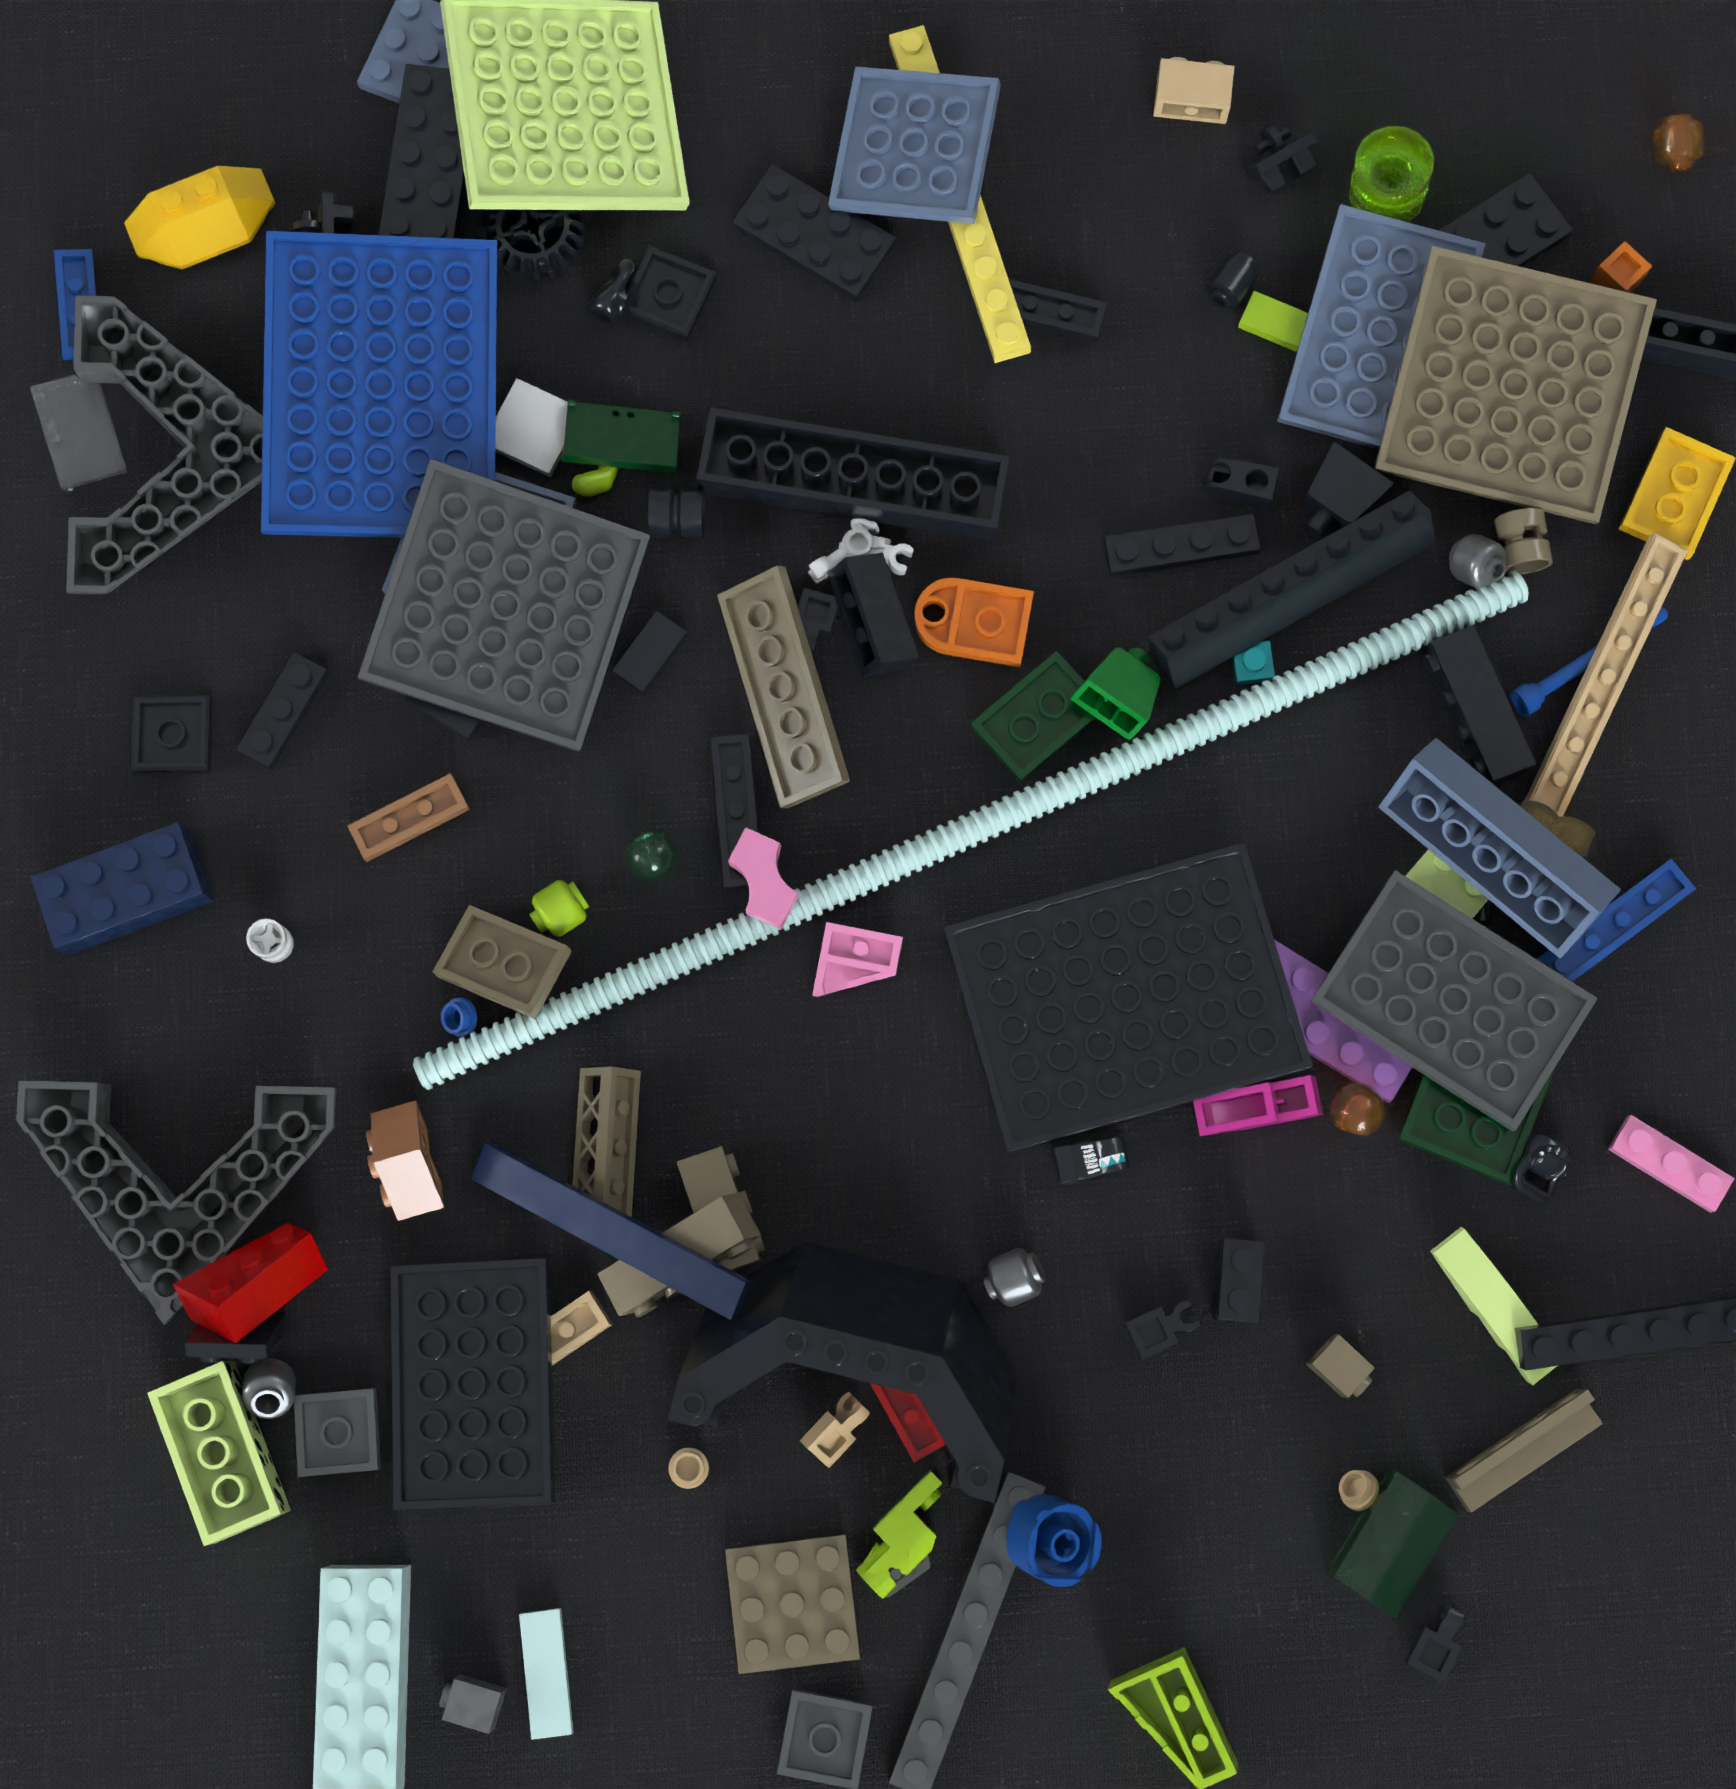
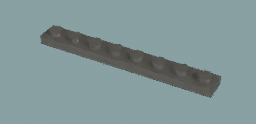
M1009 1471L1007 1472L890 1776V1784L902 1789H931L1016 1567L1008 1557L1006 1541L1007 1529L1013 1515V1509L1019 1501L1028 1500L1033 1496L1043 1494L1045 1486Z

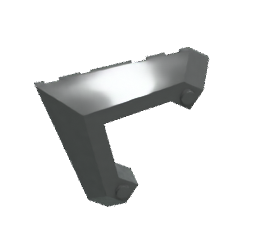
M76 295L73 369L81 382L121 384L184 447L177 455L175 461L164 471L158 472L137 491V495L122 509L118 508L108 518L69 517L66 592L68 594H108L262 482L263 416L250 405L240 400L234 392L188 355L183 354L173 346L168 339L147 322L142 321L127 309L116 297Z
M18 1081L16 1121L23 1131L28 1133L40 1149L39 1153L57 1178H61L73 1195L72 1198L109 1250L113 1251L121 1261L120 1265L138 1290L147 1297L156 1310L155 1313L158 1318L166 1325L183 1305L172 1284L224 1257L335 1128V1087L256 1086L254 1126L242 1136L243 1138L226 1154H223L200 1175L201 1178L185 1193H181L178 1197L174 1195L109 1124L112 1084L99 1082Z

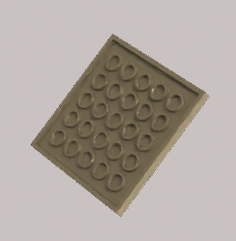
M1432 246L1374 470L1522 507L1539 508L1547 513L1592 524L1599 523L1657 299Z

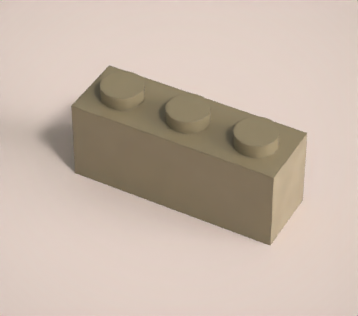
M720 1146L677 1161L693 1213L721 1196L736 1193L740 1194L749 1213H753L746 1190L741 1192L737 1190L733 1177L739 1176L740 1172L733 1153L726 1155L723 1147ZM760 1236L749 1243L751 1250L733 1260H730L727 1256L717 1263L731 1271H735L761 1262L759 1252L765 1251L762 1237Z

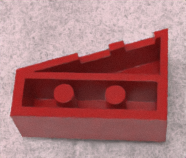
M286 1223L172 1285L191 1321L236 1344L326 1272L328 1268L312 1234L290 1223Z

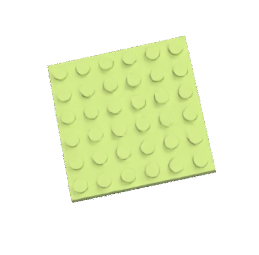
M618 0L440 1L469 209H687L690 203L658 2Z

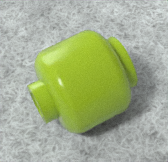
M557 880L533 896L532 904L535 911L529 915L541 933L549 930L552 935L561 937L586 920L585 910L589 908V905L574 882L567 884L563 880Z

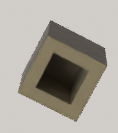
M1339 1334L1332 1335L1306 1363L1310 1369L1343 1398H1349L1351 1394L1355 1397L1362 1394L1373 1380L1368 1375L1375 1369Z

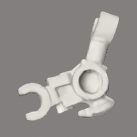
M862 518L852 519V530H849L844 535L842 542L839 543V549L827 557L823 556L809 565L811 570L808 571L814 582L819 584L828 578L827 573L845 557L883 553L890 570L894 574L905 575L907 566L898 563L896 557L898 555H905L911 558L914 549L907 544L892 546L890 545V539L874 536L880 531L877 523Z

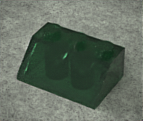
M1388 1470L1379 1484L1376 1500L1370 1507L1364 1509L1326 1574L1394 1619H1397L1459 1515L1434 1495L1399 1472Z

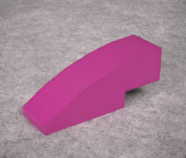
M1312 1075L1237 1088L1193 1101L1200 1136L1268 1126L1323 1115L1316 1077Z

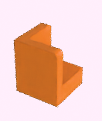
M1624 241L1598 266L1589 283L1632 293L1642 283L1652 265Z

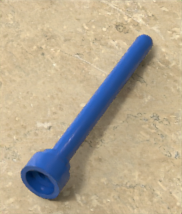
M1661 607L1652 628L1667 619L1668 612L1665 608ZM1597 646L1537 684L1530 683L1529 685L1523 683L1509 693V697L1517 712L1523 717H1528L1541 708V704L1545 701V696L1586 671Z

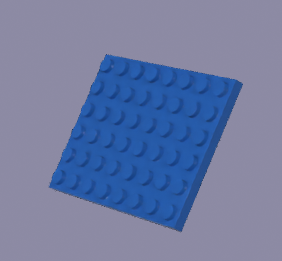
M266 231L262 534L404 538L430 459L495 481L497 240Z

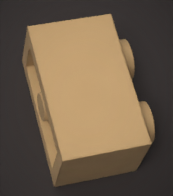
M1182 57L1161 58L1157 76L1153 117L1226 124L1231 107L1234 66L1225 65L1219 61L1202 63L1188 61Z

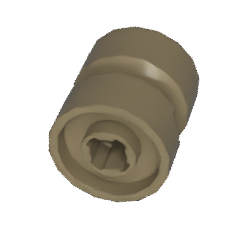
M1518 509L1502 514L1494 520L1497 540L1499 543L1504 544L1503 548L1506 551L1507 567L1505 574L1511 571L1527 574L1552 565L1553 559L1550 542L1543 539V536L1548 532L1543 509Z

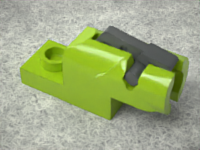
M931 1470L873 1527V1530L881 1537L883 1542L880 1545L876 1542L867 1558L856 1569L857 1573L882 1599L892 1596L930 1568L928 1554L932 1551L936 1534L914 1511L919 1506L926 1511L942 1495L937 1489L942 1484V1481Z

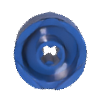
M1050 1494L1033 1496L1028 1500L1019 1501L1013 1509V1515L1010 1519L1006 1536L1008 1557L1022 1571L1049 1585L1056 1587L1071 1586L1082 1580L1079 1577L1087 1569L1092 1570L1096 1565L1102 1544L1100 1529L1088 1514L1089 1512L1076 1504Z

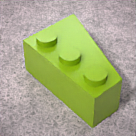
M1185 1647L1111 1680L1108 1687L1109 1692L1121 1701L1135 1717L1139 1725L1151 1734L1161 1745L1163 1751L1198 1789H1204L1237 1774L1238 1761Z

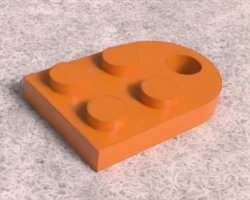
M961 578L938 580L930 584L917 600L914 614L916 631L921 640L938 653L1021 667L1034 591ZM935 604L942 607L945 615L940 621L930 622L923 616V610L928 605Z

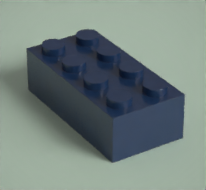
M179 822L30 877L54 949L68 956L214 902L191 832Z

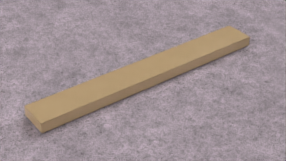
M1657 533L1649 535L1522 806L1555 823L1561 822L1688 550Z

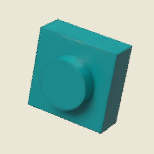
M1270 641L1259 642L1232 657L1236 685L1261 683L1265 680L1273 681L1275 671Z

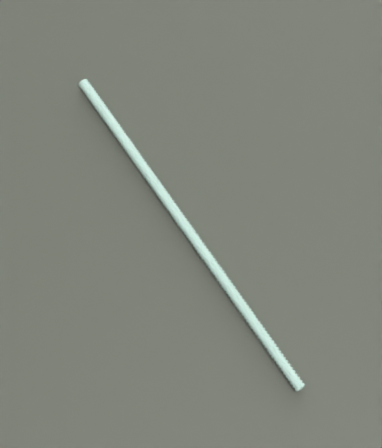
M1511 571L1507 574V577L1503 576L1498 582H1492L1488 588H1475V591L1468 590L1465 592V596L1461 594L1456 595L1454 601L1447 599L1444 601L1443 606L1436 604L1433 610L1427 608L1423 610L1422 615L1419 613L1414 614L1412 620L1409 618L1402 619L1400 625L1393 623L1390 629L1384 627L1380 630V634L1373 632L1369 635V639L1366 637L1360 638L1358 644L1351 642L1348 644V648L1339 647L1337 653L1330 651L1326 654V658L1319 656L1315 659V663L1312 661L1306 662L1304 668L1296 666L1294 672L1287 670L1283 673V677L1276 675L1273 677L1272 682L1265 680L1262 682L1261 687L1258 685L1252 686L1250 692L1246 689L1242 690L1240 696L1233 694L1230 696L1229 701L1222 699L1219 701L1218 706L1215 704L1209 705L1207 711L1200 709L1197 711V715L1188 714L1186 720L1179 718L1176 720L1175 725L1168 723L1165 725L1164 730L1160 728L1155 729L1153 735L1145 733L1143 739L1140 740L1136 737L1130 745L1125 742L1122 744L1121 749L1114 747L1111 749L1110 754L1106 752L1101 753L1099 759L1091 757L1089 763L1086 764L1082 761L1076 769L1071 766L1065 774L1060 771L1054 779L1049 776L1046 777L1045 783L1037 781L1035 782V787L1026 786L1022 793L1017 790L1013 792V797L1011 798L1006 795L1002 797V802L1000 803L996 800L992 801L991 807L987 808V806L983 805L980 807L981 811L977 813L975 810L969 812L970 816L965 817L961 815L958 817L959 821L957 822L949 820L947 822L948 826L943 827L940 824L937 826L936 831L932 832L929 829L923 837L918 834L912 842L909 839L904 840L903 846L899 847L898 844L893 845V850L888 852L887 849L882 850V855L878 857L876 854L871 855V860L867 862L865 859H862L858 866L850 864L849 870L844 871L841 868L838 870L837 875L833 876L830 873L824 881L819 878L813 886L809 883L805 884L804 890L800 891L799 888H796L794 890L798 892L799 897L783 929L785 931L790 930L789 925L791 924L799 926L801 925L800 920L803 919L810 921L812 920L811 916L814 914L821 916L823 915L822 911L825 909L832 911L834 910L833 906L839 904L840 907L844 906L845 900L850 899L853 902L859 894L864 897L870 889L875 892L881 884L884 887L889 886L890 880L898 882L900 881V876L905 875L909 877L913 870L920 872L924 865L931 867L935 860L939 863L943 862L944 856L948 855L952 858L958 850L963 853L969 845L974 848L980 840L982 843L987 842L989 836L997 838L999 836L998 832L1008 833L1012 826L1017 829L1021 826V822L1025 821L1028 824L1034 816L1037 819L1042 818L1043 812L1053 813V808L1058 807L1062 809L1066 802L1073 804L1077 797L1084 799L1088 792L1093 795L1097 793V788L1104 790L1108 788L1109 783L1116 785L1119 783L1120 778L1127 780L1130 778L1131 773L1138 775L1142 768L1145 770L1151 769V764L1153 763L1157 766L1161 765L1162 759L1170 761L1173 759L1174 754L1181 756L1184 754L1185 749L1192 751L1195 749L1196 744L1199 746L1205 745L1207 739L1211 742L1215 741L1216 735L1224 737L1227 735L1228 730L1235 732L1238 730L1239 725L1246 727L1249 725L1250 720L1253 722L1259 721L1261 715L1266 718L1271 715V711L1278 713L1281 711L1282 706L1289 708L1292 706L1293 701L1300 703L1303 701L1304 696L1306 698L1313 697L1315 691L1320 694L1324 692L1325 687L1329 689L1334 688L1336 682L1343 684L1346 682L1347 677L1354 679L1357 673L1363 675L1367 673L1368 668L1376 669L1378 663L1385 665L1388 664L1390 658L1397 660L1400 654L1406 656L1411 652V649L1414 651L1419 650L1421 644L1428 646L1432 639L1436 640L1443 637V635H1449L1453 633V630H1462L1464 625L1466 627L1474 625L1475 620L1482 622L1485 620V616L1490 618L1495 616L1496 611L1499 613L1505 612L1507 606L1514 608L1517 602L1525 603L1528 600L1529 594L1527 585L1519 573ZM740 913L738 914V919L733 920L731 917L727 919L728 923L722 925L721 922L717 923L716 929L711 930L708 927L705 929L706 933L700 935L697 932L694 934L695 938L691 940L686 937L683 939L684 943L680 945L676 942L672 943L671 949L667 950L663 947L660 949L661 953L656 955L652 952L649 954L650 958L646 960L641 957L638 959L639 963L635 965L632 962L627 963L628 968L622 970L621 967L616 968L617 973L611 975L610 972L605 973V978L600 980L599 977L594 978V983L590 985L588 982H584L581 989L573 987L571 988L572 993L566 994L562 992L558 999L554 997L549 998V1003L543 1004L536 1019L517 1012L515 1013V1018L510 1019V1017H506L502 1024L494 1022L493 1028L490 1029L485 1026L479 1034L474 1031L470 1033V1038L468 1039L465 1037L459 1038V1043L457 1044L449 1042L448 1048L443 1049L440 1046L436 1048L437 1052L434 1054L430 1051L425 1053V1058L423 1059L415 1057L413 1063L415 1072L422 1086L430 1090L433 1088L432 1084L436 1082L439 1085L444 1084V1079L447 1077L453 1080L456 1073L464 1075L466 1074V1069L471 1067L472 1070L478 1068L477 1064L481 1062L484 1065L489 1064V1059L492 1057L498 1060L501 1053L505 1052L506 1055L511 1054V1049L515 1047L517 1050L523 1048L522 1044L527 1042L531 1045L534 1043L533 1039L537 1037L540 1040L545 1039L544 1034L546 1033L554 1035L556 1034V1029L561 1027L562 1030L567 1029V1024L571 1022L573 1025L579 1023L578 1019L582 1017L585 1020L590 1019L589 1014L591 1013L599 1015L601 1014L600 1009L606 1007L607 1010L612 1009V1004L617 1002L618 1005L623 1004V999L627 997L629 1000H632L636 993L644 995L646 993L645 989L651 988V990L657 989V984L662 983L664 986L668 984L667 980L670 978L674 980L679 979L678 975L681 973L689 975L690 969L695 968L698 971L701 969L700 965L706 963L709 966L712 964L711 960L715 958L720 961L723 959L722 955L726 953L730 956L734 955V950L737 948L743 951L746 949V944L750 943L754 946L757 944L756 940L761 938L765 941L768 939L767 935L771 933L776 936L779 934L778 930L780 929L752 916Z

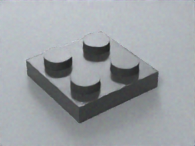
M377 1388L295 1395L294 1414L298 1477L381 1469Z
M793 1689L777 1774L858 1789L873 1704Z

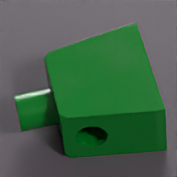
M1115 648L1077 689L1070 700L1130 741L1148 722L1161 679L1158 673L1147 666L1149 656L1144 650L1132 648L1126 652L1122 648Z

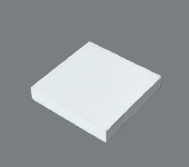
M516 378L496 416L495 452L551 478L564 451L568 402Z

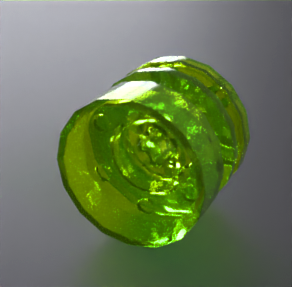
M1402 126L1380 128L1365 137L1356 151L1350 180L1349 198L1352 207L1405 222L1410 221L1419 214L1425 203L1433 173L1434 155L1430 144L1418 132Z

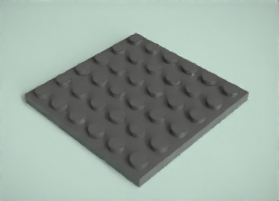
M430 459L358 679L580 752L650 535Z

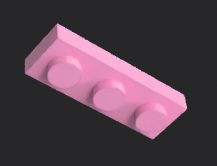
M1632 1115L1626 1117L1608 1148L1609 1151L1710 1213L1716 1212L1735 1179Z

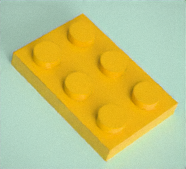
M1665 427L1623 517L1619 530L1646 542L1649 535L1657 533L1688 550L1684 559L1689 560L1695 552L1736 457Z

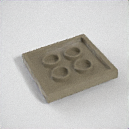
M846 1534L725 1549L739 1674L860 1659Z

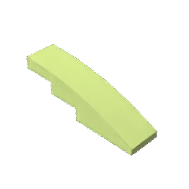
M1460 1227L1430 1251L1470 1311L1480 1318L1497 1345L1507 1352L1528 1383L1534 1385L1557 1367L1553 1366L1526 1371L1520 1368L1515 1328L1538 1325V1323L1464 1228Z

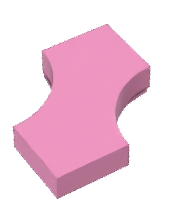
M745 827L728 862L732 868L744 876L748 883L749 901L745 910L746 914L782 930L799 895L779 875L778 858L781 844Z

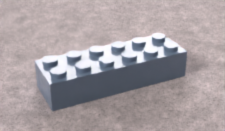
M1437 738L1411 760L1378 807L1560 959L1621 891L1617 885Z

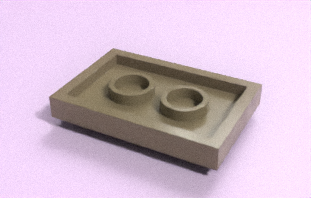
M469 905L437 962L433 973L442 980L536 1019L572 951L565 944Z

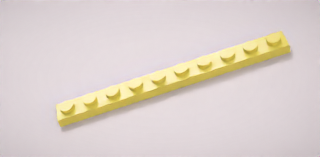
M924 25L889 35V44L898 70L940 73ZM980 195L975 224L948 223L994 363L1029 354L1031 352V345Z

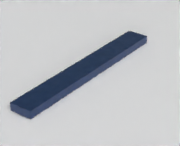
M484 1143L471 1180L730 1320L738 1317L752 1281L493 1143Z

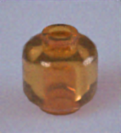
M1678 114L1662 119V124L1656 127L1653 132L1656 162L1662 165H1669L1670 172L1693 168L1692 161L1700 159L1705 153L1703 125L1699 120L1693 119L1692 114Z

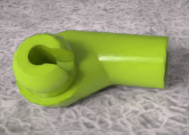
M599 466L597 470L577 474L572 480L573 491L584 497H592L607 492L611 489L619 468Z

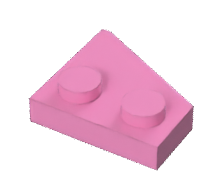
M826 922L812 996L819 997L895 976L903 937Z

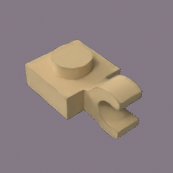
M850 1392L843 1395L839 1400L834 1417L827 1411L800 1440L828 1468L856 1440L851 1431L864 1422L870 1414Z

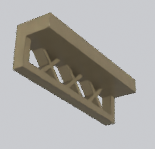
M619 1067L580 1068L572 1186L632 1217L641 1071ZM594 1077H601L600 1092L594 1097L593 1079ZM596 1117L598 1120L597 1132L592 1137L590 1125ZM593 1156L595 1159V1171L590 1176L587 1172L588 1161Z
M1575 1389L1446 1476L1445 1479L1467 1512L1472 1513L1602 1425V1421L1590 1405L1595 1399L1589 1390Z

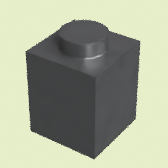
M460 1674L454 1678L453 1684L447 1682L444 1687L439 1707L445 1708L442 1720L489 1734L495 1729L507 1688Z

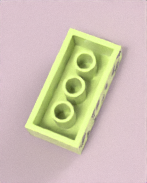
M221 1361L147 1393L204 1546L218 1543L291 1511L256 1416L246 1410L243 1404V1381L235 1361Z

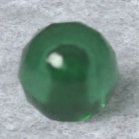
M655 829L630 840L626 847L625 858L627 867L633 875L649 883L662 881L672 875L678 865L679 853L677 845L667 833Z

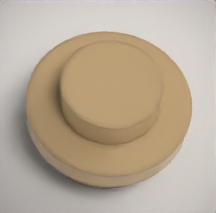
M683 1448L677 1451L670 1459L669 1475L677 1486L685 1489L695 1488L701 1485L707 1478L709 1472L708 1460L698 1449Z
M1349 1471L1342 1477L1339 1483L1341 1499L1352 1510L1361 1511L1367 1509L1378 1496V1481L1368 1471Z

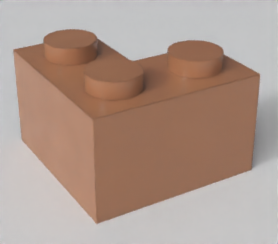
M417 1101L370 1113L371 1130L366 1131V1138L372 1155H368L367 1160L372 1177L374 1179L380 1177L382 1182L380 1193L385 1207L392 1206L398 1221L444 1208L442 1182L430 1155L428 1129Z

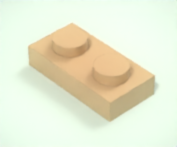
M593 1291L586 1292L551 1316L552 1365L613 1325Z

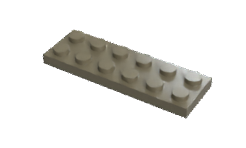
M777 565L718 594L717 597L780 808L793 807L850 782L786 567Z

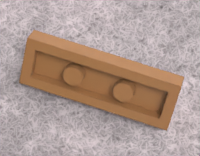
M450 773L355 821L347 827L363 859L368 862L470 810L453 775Z

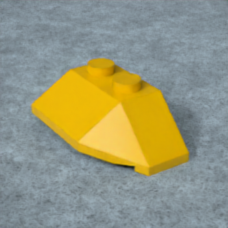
M216 166L148 193L124 224L139 258L149 259L183 270L250 243L262 226L268 212L274 207L275 200L260 168Z

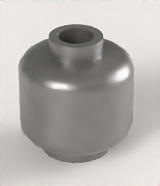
M1467 535L1457 541L1451 548L1449 553L1451 573L1457 580L1474 588H1488L1492 582H1498L1506 572V551L1500 543L1482 535Z
M1015 1248L991 1259L988 1264L989 1276L983 1279L989 1296L993 1300L999 1298L1004 1305L1009 1307L1016 1306L1038 1296L1042 1289L1041 1283L1046 1281L1044 1270L1035 1253L1031 1252L1028 1254L1021 1248Z
M266 1358L252 1364L246 1371L243 1380L242 1401L245 1409L252 1415L263 1419L280 1417L289 1411L295 1397L296 1377L293 1369L286 1362Z

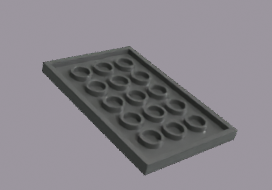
M1395 870L1310 1002L1509 1130L1515 1131L1598 998Z

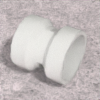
M260 919L248 929L246 936L247 945L254 954L263 960L271 963L281 962L291 954L294 946L293 937L290 931L275 920Z

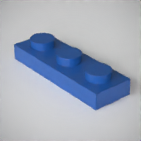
M92 249L54 250L63 360H74L76 295L96 296Z

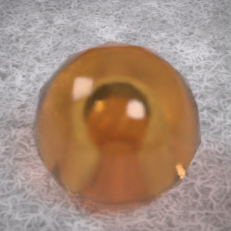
M1353 1083L1336 1092L1330 1102V1115L1336 1128L1362 1136H1370L1379 1129L1385 1119V1105L1381 1095L1375 1088L1363 1083Z

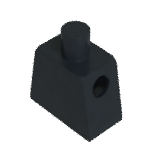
M1334 442L1302 503L1303 507L1312 513L1303 528L1309 535L1321 540L1330 527L1338 531L1370 513L1387 496L1393 482Z

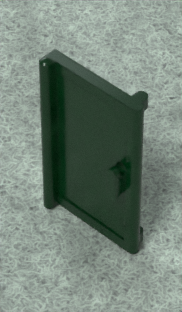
M568 399L564 451L561 460L562 462L676 474L680 411L669 412L578 402Z

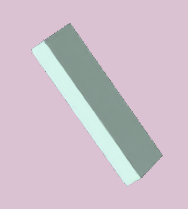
M561 1608L520 1613L531 1740L572 1735L574 1731Z

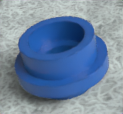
M454 998L443 1007L441 1022L447 1032L459 1037L468 1036L476 1028L477 1012L473 1003L467 998Z

